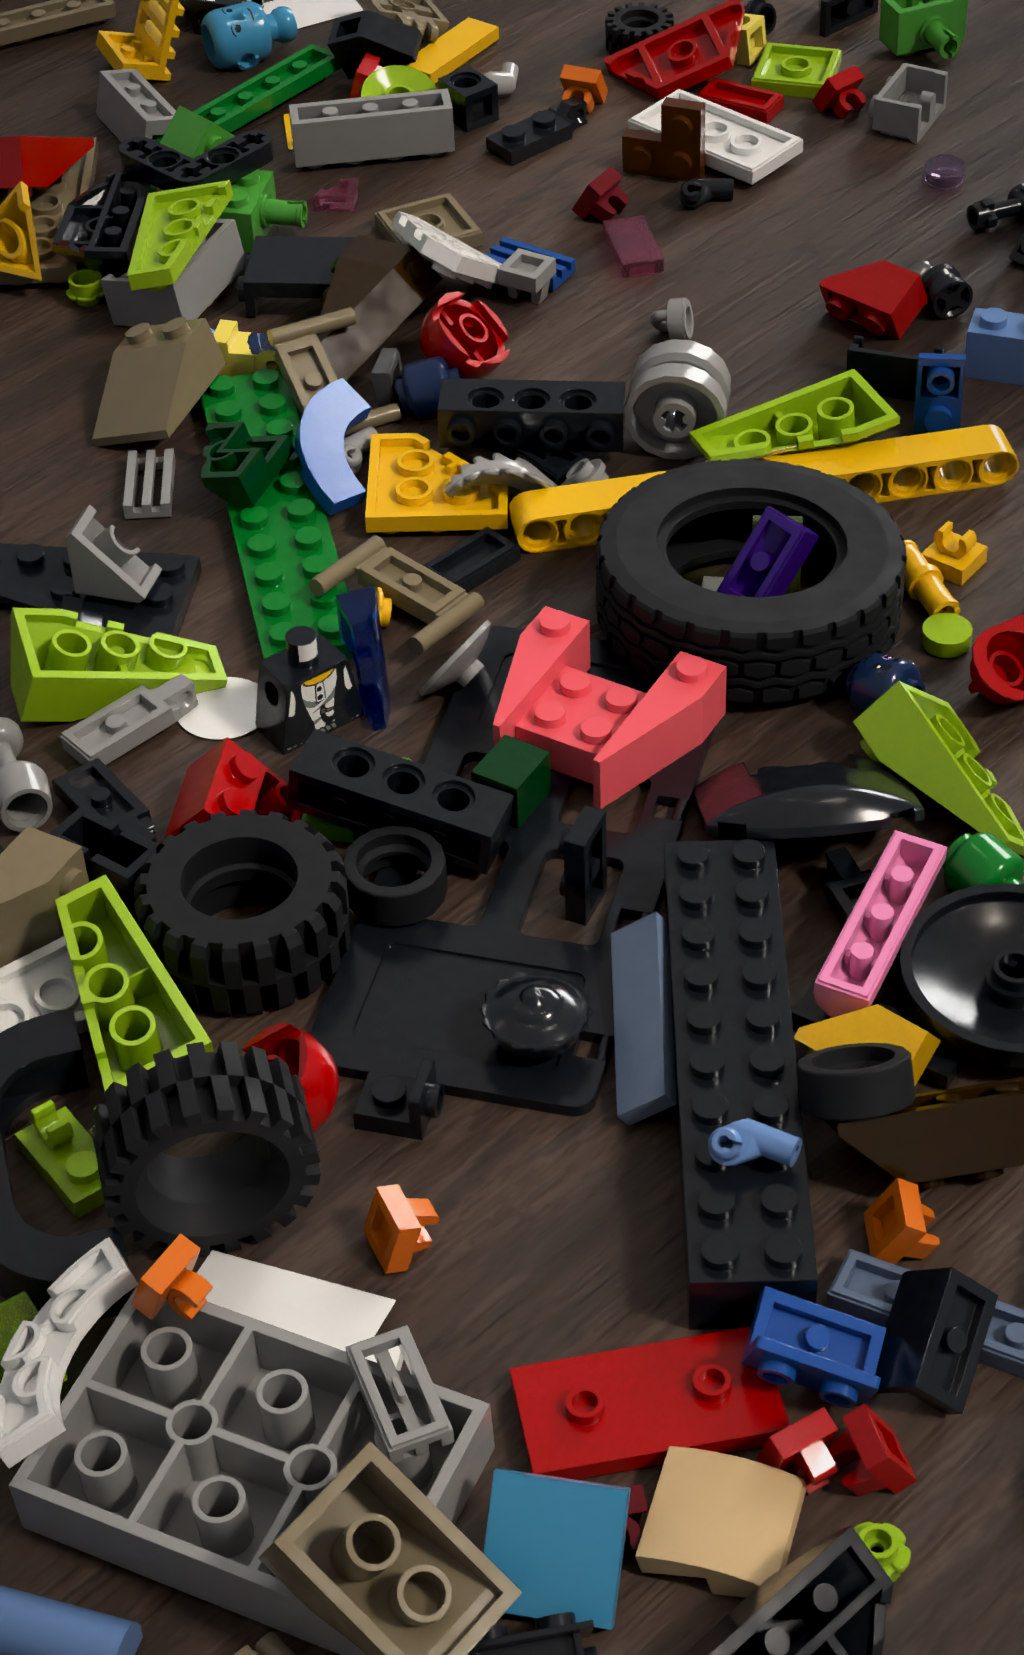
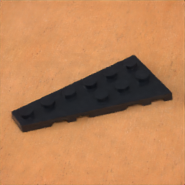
M0 543V610H3L7 605L15 608L61 609L63 595L83 598L82 609L101 614L105 617V627L108 620L123 623L124 632L149 638L156 632L178 637L202 572L200 556L180 555L177 553L138 552L136 556L145 564L151 567L156 563L162 568V571L146 598L140 603L75 593L67 547Z

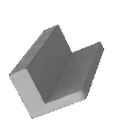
M135 68L99 71L96 114L121 143L129 138L147 137L152 139L153 135L165 134L176 110Z

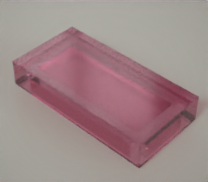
M644 215L603 221V234L622 277L626 278L664 271V258Z

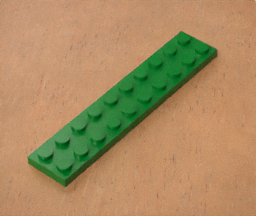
M260 369L255 373L235 376L219 375L200 397L206 426L209 423L244 422L251 437L289 435L295 448L296 430L300 420L294 399L280 369ZM294 451L254 507L237 505L224 500L262 661L286 649L285 635L290 629L297 626L310 627L315 630L316 635H323L346 656L347 660L362 658V641L345 580L320 597L314 595L309 588V581L339 559L326 512L316 501L301 475L303 467L299 455Z

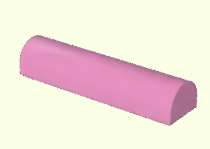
M897 830L894 831L814 982V1000L827 1015L833 1018L872 1005L910 926L921 909L946 859V846Z

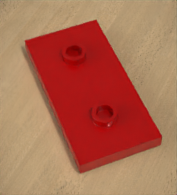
M750 1326L509 1368L511 1387L530 1472L534 1474L580 1480L664 1464L669 1446L702 1449L724 1454L760 1448L765 1445L770 1436L785 1429L790 1424L778 1385L760 1379L756 1375L757 1370L740 1364Z

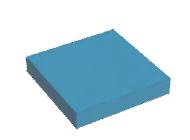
M500 1468L495 1469L483 1554L522 1591V1594L505 1613L540 1618L552 1614L574 1612L576 1623L593 1620L594 1627L612 1630L615 1626L631 1488Z

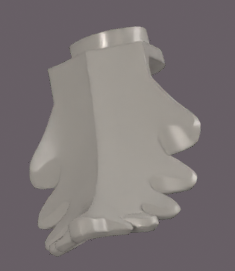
M494 453L492 455L493 460L478 456L473 459L475 464H463L460 467L461 473L451 477V482L446 486L444 493L452 497L466 488L480 484L506 485L524 492L559 485L525 459L517 457L515 460H512L500 453ZM587 458L582 459L570 468L566 474L567 479L560 486L609 479L605 472L606 465L599 458L591 461Z

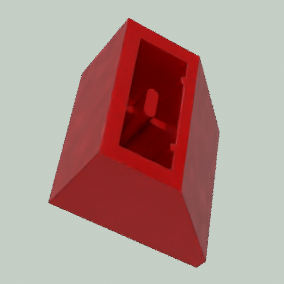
M226 737L188 767L164 839L170 834L176 837L180 834L182 826L194 820L200 824L208 821L210 815L225 812L226 816L240 815V810H256L258 815L268 816L269 812L272 811L285 814L292 823L296 819H301L302 812L287 808L288 782L259 762L251 753L245 751Z

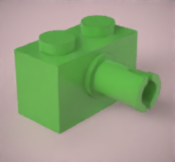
M881 0L879 40L896 56H910L916 51L934 48L942 58L948 59V54L953 58L961 49V41L965 40L968 0Z
M257 169L231 183L234 196L218 218L235 219L245 254L251 253L255 236H267L273 224L304 228L308 218L307 202L303 200L276 199L274 171Z

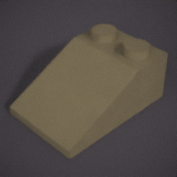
M179 317L165 324L151 326L149 323H140L126 331V337L112 355L92 437L95 447L170 438L226 365V361L206 318L186 320L184 317Z
M27 826L0 854V968L64 936L55 899L89 883L82 846Z
M371 1441L352 1458L258 1557L309 1610L367 1655H468L522 1594V1591Z

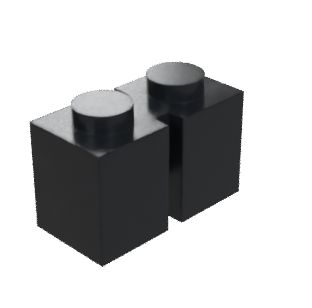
M81 806L49 834L82 846L89 882L106 874L137 923L133 893L135 881L141 874L140 868L150 853L157 854L156 847L159 844L127 828L120 833L118 823Z

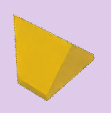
M20 181L0 205V272L42 281L28 186Z

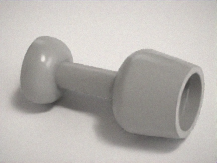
M0 717V820L6 827L17 832H22L27 826L37 829L49 819L53 810L48 778L38 765L29 761H17L16 757L20 754L24 742L22 731L15 721Z

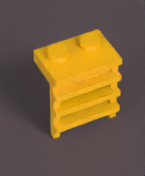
M140 0L134 33L98 30L96 46L114 70L135 68L146 80L170 81L172 74L166 67L167 59L175 60L176 52L170 45L171 39L179 38L180 30L175 25L176 16H183L185 9L179 0Z

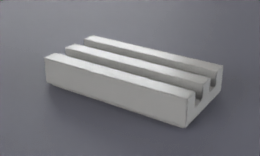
M174 448L165 449L164 456L156 457L155 449L146 450V457L138 458L137 450L128 451L123 498L125 519L172 516L176 462ZM163 469L160 506H152L155 470ZM144 470L142 507H136L139 471Z
M408 1325L345 1347L348 1363L388 1459L393 1464L404 1461L403 1453L413 1449L416 1456L429 1452L428 1444L439 1440L442 1447L455 1442L451 1423ZM399 1346L432 1423L420 1426L388 1349ZM374 1354L406 1432L397 1435L365 1357Z

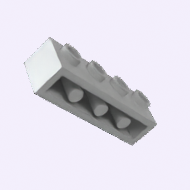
M448 88L289 104L292 146L296 168L307 167L317 169L327 164L337 163L356 165L366 160L376 159L395 161L405 156L415 155L433 157L439 156L444 152L455 151L453 107Z

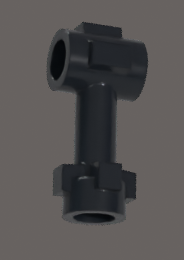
M1024 183L1012 188L1008 194V200L994 203L990 198L969 205L966 215L970 227L973 230L979 229L983 231L996 227L999 219L1019 215L1024 220Z

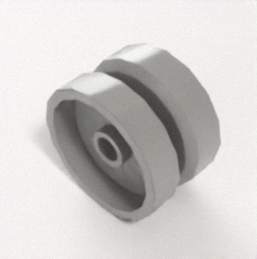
M667 340L652 345L642 353L632 370L630 390L625 403V425L632 439L645 451L664 459L686 460L703 455L690 440L689 432L727 417V407L731 393V375L724 360L710 347L692 340Z

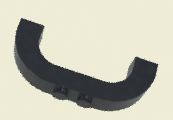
M73 1008L31 1018L0 1033V1295L17 1307L36 1315L51 1298L47 1289L73 1263L104 1239L110 1237L129 1267L123 1236L115 1229V1226L77 1235H54L31 1227L17 1213L5 1147L6 1136L10 1126L18 1115L40 1100L89 1088ZM134 1288L115 1302L99 1319L118 1316L132 1295Z

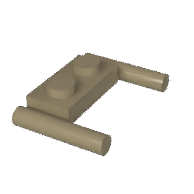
M352 307L267 330L268 341L271 347L275 349L274 358L301 417L312 397L328 384L338 380L317 335L355 325L356 315ZM392 403L371 409L367 419L351 427L345 436L354 434L368 426L375 428L401 420L399 406L397 403Z
M377 535L363 542L309 581L311 592L319 597L355 572L359 574L358 584L366 589L375 591L377 587L382 588L384 597L391 598L392 604L428 624L408 639V647L416 655L424 653L484 607V600L479 593H466V590L392 547H386L384 540Z

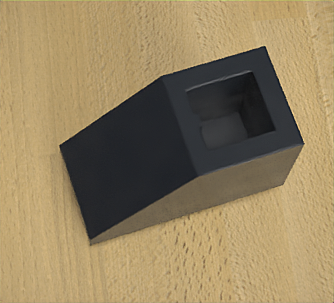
M366 10L336 18L327 45L348 79L355 78L356 71L366 53L380 57L379 66L381 67L390 65L407 66L410 63L416 62L423 35L418 29Z

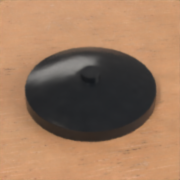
M987 884L968 887L934 901L914 919L901 946L898 967L899 987L906 1006L915 1020L926 1031L941 1040L942 1044L972 1059L1012 1068H1024V885Z

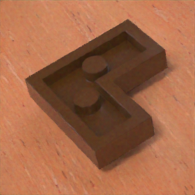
M666 97L661 105V133L627 128L622 136L623 172L680 181L703 178L705 176V102Z

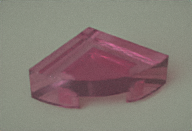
M358 178L338 180V186L326 191L322 187L313 197L314 211L355 212L359 194Z

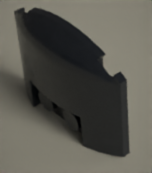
M848 754L849 767L842 766V764L836 762H820L813 765L791 767L767 766L758 769V774L750 775L744 762H741L709 777L693 789V801L707 836L718 837L719 825L723 830H738L742 828V825H746L747 839L837 836L891 828V818L903 817L905 810H908L915 822L924 820L925 815L923 806L903 777L883 764Z

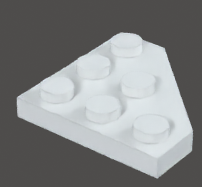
M397 211L391 227L402 236V242L413 246L425 260L432 262L434 270L452 279L458 277L470 284L476 282L489 289L492 288L494 283L498 284V268L502 265L500 262L416 216Z

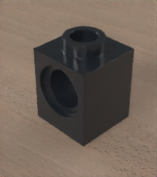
M471 66L438 78L439 89L448 88L453 107V123L464 131L469 132L499 120L497 83Z

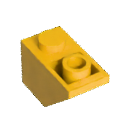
M879 1004L799 1027L794 1035V1039L810 1047L806 1055L828 1047L846 1044L887 1043L902 1046L911 1053L914 1086L918 1083L941 1040L928 1031Z

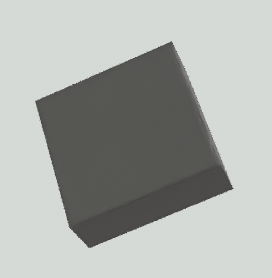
M382 348L371 372L377 408L398 403L399 401L395 378L401 377L402 364L397 348Z

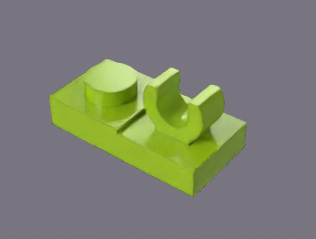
M51 1099L30 1110V1118L33 1124L14 1134L19 1150L76 1219L102 1206L104 1199L94 1141L91 1135L66 1106L56 1111L55 1104Z

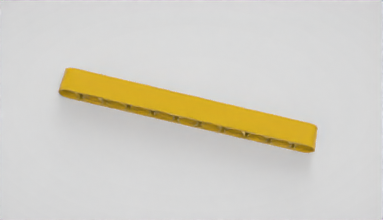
M979 425L755 459L785 462L796 466L801 465L819 470L827 475L831 474L849 482L854 487H858L873 497L876 503L998 486L1011 480L1019 468L1018 458L1001 428L995 425ZM666 471L528 490L519 493L512 499L508 508L519 546L530 553H542L596 545L601 523L615 502L618 503L620 497L633 487H637L641 482L658 474L666 473Z

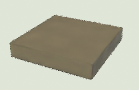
M451 193L374 213L375 226L385 239L390 242L407 245L401 241L402 236L391 227L397 211L424 220L472 248L483 245V232Z

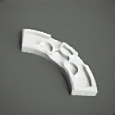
M110 1237L90 1249L47 1289L51 1298L41 1308L33 1321H22L0 1364L5 1371L0 1383V1458L9 1469L66 1431L61 1416L60 1395L64 1376L71 1358L80 1342L96 1321L115 1302L138 1285V1282Z

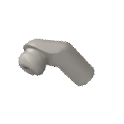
M505 62L501 65L500 71H489L484 74V76L498 84V98L508 97L515 91L519 68L514 62Z
M368 426L344 438V451L353 474H356L362 466V455L370 452L371 434H378L372 426Z

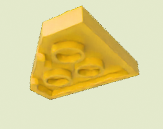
M418 433L371 434L365 511L366 533L383 532L395 534L398 532L430 531L434 533L460 530L481 531L485 527H489L492 530L508 529V486L480 484L466 488L449 497L444 491L451 482V477L461 473L460 467L463 464L470 463L451 452L442 455L430 448V440Z

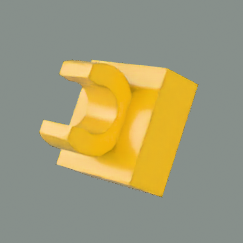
M947 521L936 531L934 542L922 552V555L929 564L938 567L944 580L962 586L987 562L988 546L976 542L975 531L970 529L963 536L952 532L953 522Z

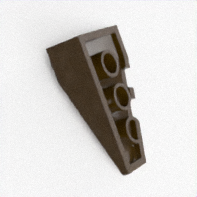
M358 235L334 260L331 269L333 273L330 286L324 291L321 300L324 302L320 315L349 307L353 308L356 315L355 325L317 335L337 379L343 378L347 381L443 279L413 246Z

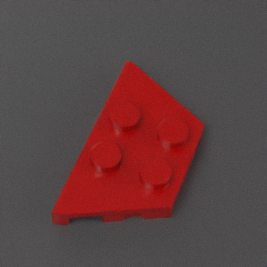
M729 0L603 58L609 74L661 100L678 89L686 90L733 68L745 14L742 0Z

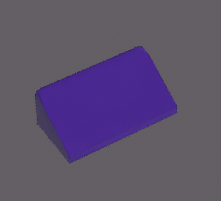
M767 506L716 591L745 597L784 595L816 544L819 535L771 506Z

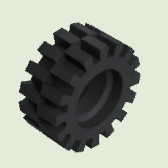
M638 2V6L628 3L625 4V8L621 6L615 7V12H608V17L605 18L606 51H609V55H612L673 27L674 17L672 12H667V8L663 6L657 9V4L651 3L650 6H645V2Z

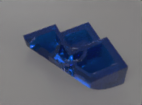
M373 585L336 595L339 635L356 665L358 693L363 705L364 714L373 731H377L387 727L391 711V693L377 595Z

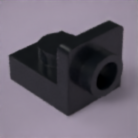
M423 1058L416 1078L369 1070L353 1112L355 1129L423 1140L430 1118H439L444 1103L445 1087L443 1083H437L435 1060Z

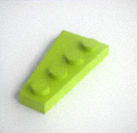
M230 180L148 193L127 273L131 291L141 289L158 291L166 288L168 285L175 284L234 196Z

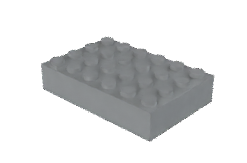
M136 1287L60 1405L62 1421L66 1431L27 1456L8 1485L22 1527L336 1654L367 1655L309 1610L258 1559L370 1441L388 1458L348 1363L346 1352L210 1302L203 1306L191 1322L178 1315L168 1302L150 1320L131 1305ZM365 1359L397 1435L406 1432L378 1364ZM397 1370L420 1426L432 1423L412 1376ZM434 1384L453 1428L455 1442L442 1447L439 1440L428 1444L429 1452L416 1456L414 1449L403 1453L404 1461L394 1465L455 1525L495 1449L491 1406L489 1403Z

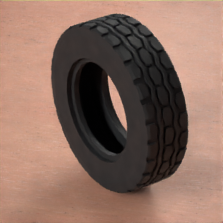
M755 459L715 460L668 470L666 473L658 474L641 482L637 487H633L619 498L618 503L615 502L604 517L597 537L595 585L597 622L609 645H612V649L627 664L630 663L633 669L651 680L657 681L677 654L682 651L727 666L726 702L770 704L820 696L822 693H830L844 687L848 673L856 663L871 653L886 655L895 642L900 625L907 561L906 544L897 523L893 521L892 516L879 502L876 503L873 497L858 487H854L849 482L831 474L827 475L819 470L801 465L796 466L785 462ZM767 506H771L819 535L816 544L799 570L815 579L818 584L803 591L771 597L736 596L703 588L684 579L680 575L701 565L735 560Z

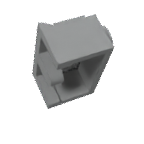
M903 63L893 76L888 77L882 90L878 94H874L871 99L868 114L869 118L873 119L872 130L880 131L881 134L904 139L908 138L917 145L946 108L948 72Z

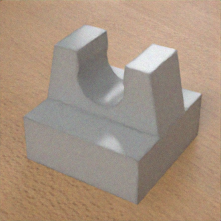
M518 248L498 268V284L507 286L509 297L515 299L523 291L530 292L531 303L539 305L547 297L550 279L556 274V258Z

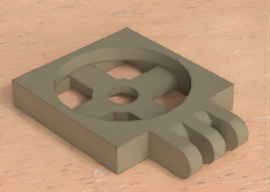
M356 0L364 11L370 10L418 29L428 41L436 42L438 36H442L448 31L449 21L431 0Z

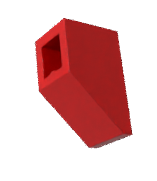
M885 260L824 278L819 284L826 303L825 307L835 318L843 321L850 319L862 324L875 335L881 336L886 334L898 340L901 339L928 301L920 274Z

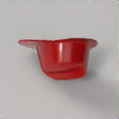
M1024 614L989 628L976 637L970 661V677L972 682L968 686V690L971 694L980 692L989 701L1000 705L1015 704L1024 700Z

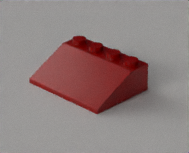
M0 137V190L7 189L8 196L16 185L22 181L28 186L29 196H32V188L49 187L94 147V138Z

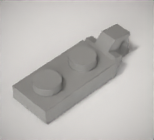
M181 673L157 688L147 689L144 685L137 687L62 732L60 739L63 750L82 765L97 758L105 765L111 763L113 760L173 725L198 706L194 682Z

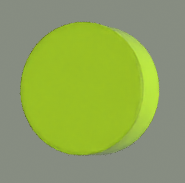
M938 613L924 621L921 643L928 653L936 657H959L968 652L971 647L973 628L971 623L963 616L954 613Z

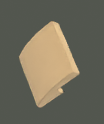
M669 1446L635 1554L641 1572L706 1578L712 1594L748 1597L766 1579L786 1567L807 1489L805 1480L786 1471L742 1457L702 1449Z

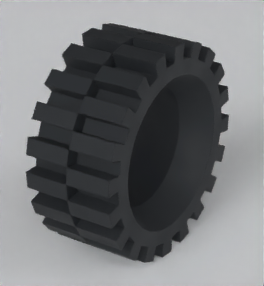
M220 1041L217 1052H205L203 1042L186 1044L188 1055L173 1058L170 1049L153 1055L154 1067L146 1070L139 1062L125 1071L127 1086L113 1081L104 1092L107 1105L97 1104L93 1115L95 1127H92L105 1209L108 1218L113 1217L115 1229L123 1236L132 1232L134 1244L142 1248L148 1249L155 1241H159L161 1254H163L181 1233L201 1248L198 1257L208 1256L210 1246L224 1244L226 1253L242 1249L240 1239L252 1235L256 1242L259 1243L271 1237L270 1225L277 1222L284 1227L288 1226L297 1218L294 1205L307 1207L314 1197L311 1185H319L321 1176L319 1163L321 1161L301 1082L296 1074L290 1075L288 1064L279 1057L269 1063L266 1050L251 1046L244 1056L239 1055L236 1042ZM214 1132L247 1133L235 1145L208 1156L183 1158L161 1153L183 1140L202 1134Z

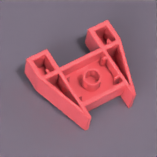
M545 606L520 634L494 718L493 741L495 746L504 735H508L549 751L551 769L593 784L594 807L602 809L705 741L726 713L727 666L680 651L653 686L645 693L586 673L591 668L590 621Z

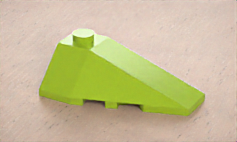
M851 369L689 432L690 440L708 461L750 459L766 455L774 450L792 446L796 447L780 454L866 442L899 425L900 416L855 369Z
M12 607L11 689L21 722H72L85 719L141 685H144L147 689L157 688L181 673L194 682L196 694L226 687L228 679L215 645L156 632L150 638L124 632L123 623L108 620L106 627L78 621L77 612L65 609Z
M898 681L853 721L864 738L860 741L861 747L873 761L889 767L978 832L993 834L1014 852L1024 856V831L1011 807L1001 797L991 793L990 790L998 783L993 773L987 768H983L974 759L981 751L948 702Z

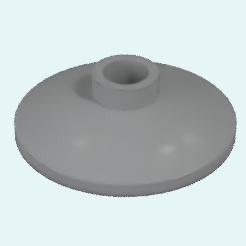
M487 619L417 693L420 696H425L441 690L455 681L464 688L484 667L477 658L486 643L492 623Z

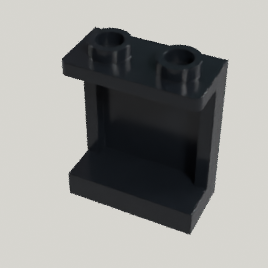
M255 236L251 253H245L244 256L245 276H239L237 285L239 302H245L247 317L256 318L261 297L322 298L324 291L330 286L333 273L331 269L334 260L356 237Z

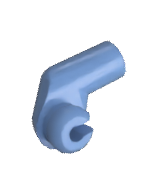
M749 1118L718 1127L711 1133L708 1141L709 1153L713 1160L720 1165L735 1166L763 1156L792 1167L796 1163L802 1147V1138Z

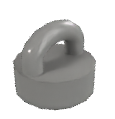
M686 297L670 298L667 310L655 311L650 316L651 325L657 330L668 332L670 339L690 340L694 327L690 301Z

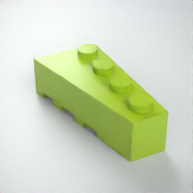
M106 874L55 899L105 1091L113 1081L127 1086L126 1070L138 1062L146 1070L154 1067L153 1055L170 1049L173 1058L188 1055L186 1044L203 1042L205 1052H214L212 1041Z

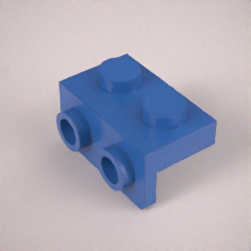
M765 1286L759 1293L740 1364L757 1370L756 1375L768 1383L785 1387L793 1386L796 1383L819 1391L818 1397L831 1405L843 1408H852L856 1405L861 1406L878 1392L881 1378L876 1376L875 1373L887 1328Z

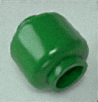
M980 832L974 835L970 833L964 834L955 840L947 850L946 859L942 867L945 869L943 873L944 885L950 892L987 884L1024 885L1021 882L1024 875V860L989 832Z

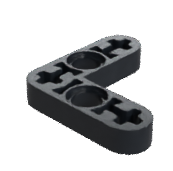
M263 130L243 132L195 158L188 157L147 137L129 138L120 143L118 147L121 166L125 172L164 191L230 180L233 183L268 164L274 158L271 134Z

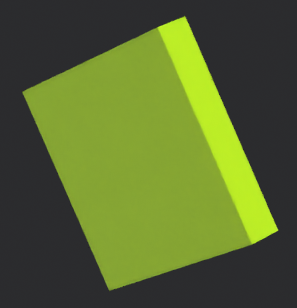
M768 42L765 44L751 79V86L781 93L784 96L814 99L826 79L838 73L842 60V50Z

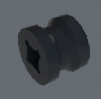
M945 263L935 265L922 276L921 280L928 298L927 303L930 304L937 316L942 319H952L963 314L968 309L973 300V291L968 282L961 278L960 273L955 267Z

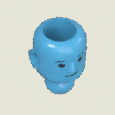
M253 1L210 11L203 17L201 23L202 40L208 59L214 67L220 70L239 68L245 71L253 69L259 62L266 60L270 56L272 42L289 43L298 34L296 19L290 8L280 6L266 15L261 5Z

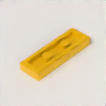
M468 17L440 36L436 42H431L418 52L416 62L410 63L407 66L425 73L436 84L438 78L452 73L499 39V27Z

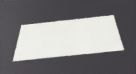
M214 1250L210 1252L197 1271L213 1287L205 1297L207 1302L345 1352L346 1346L374 1337L396 1300Z

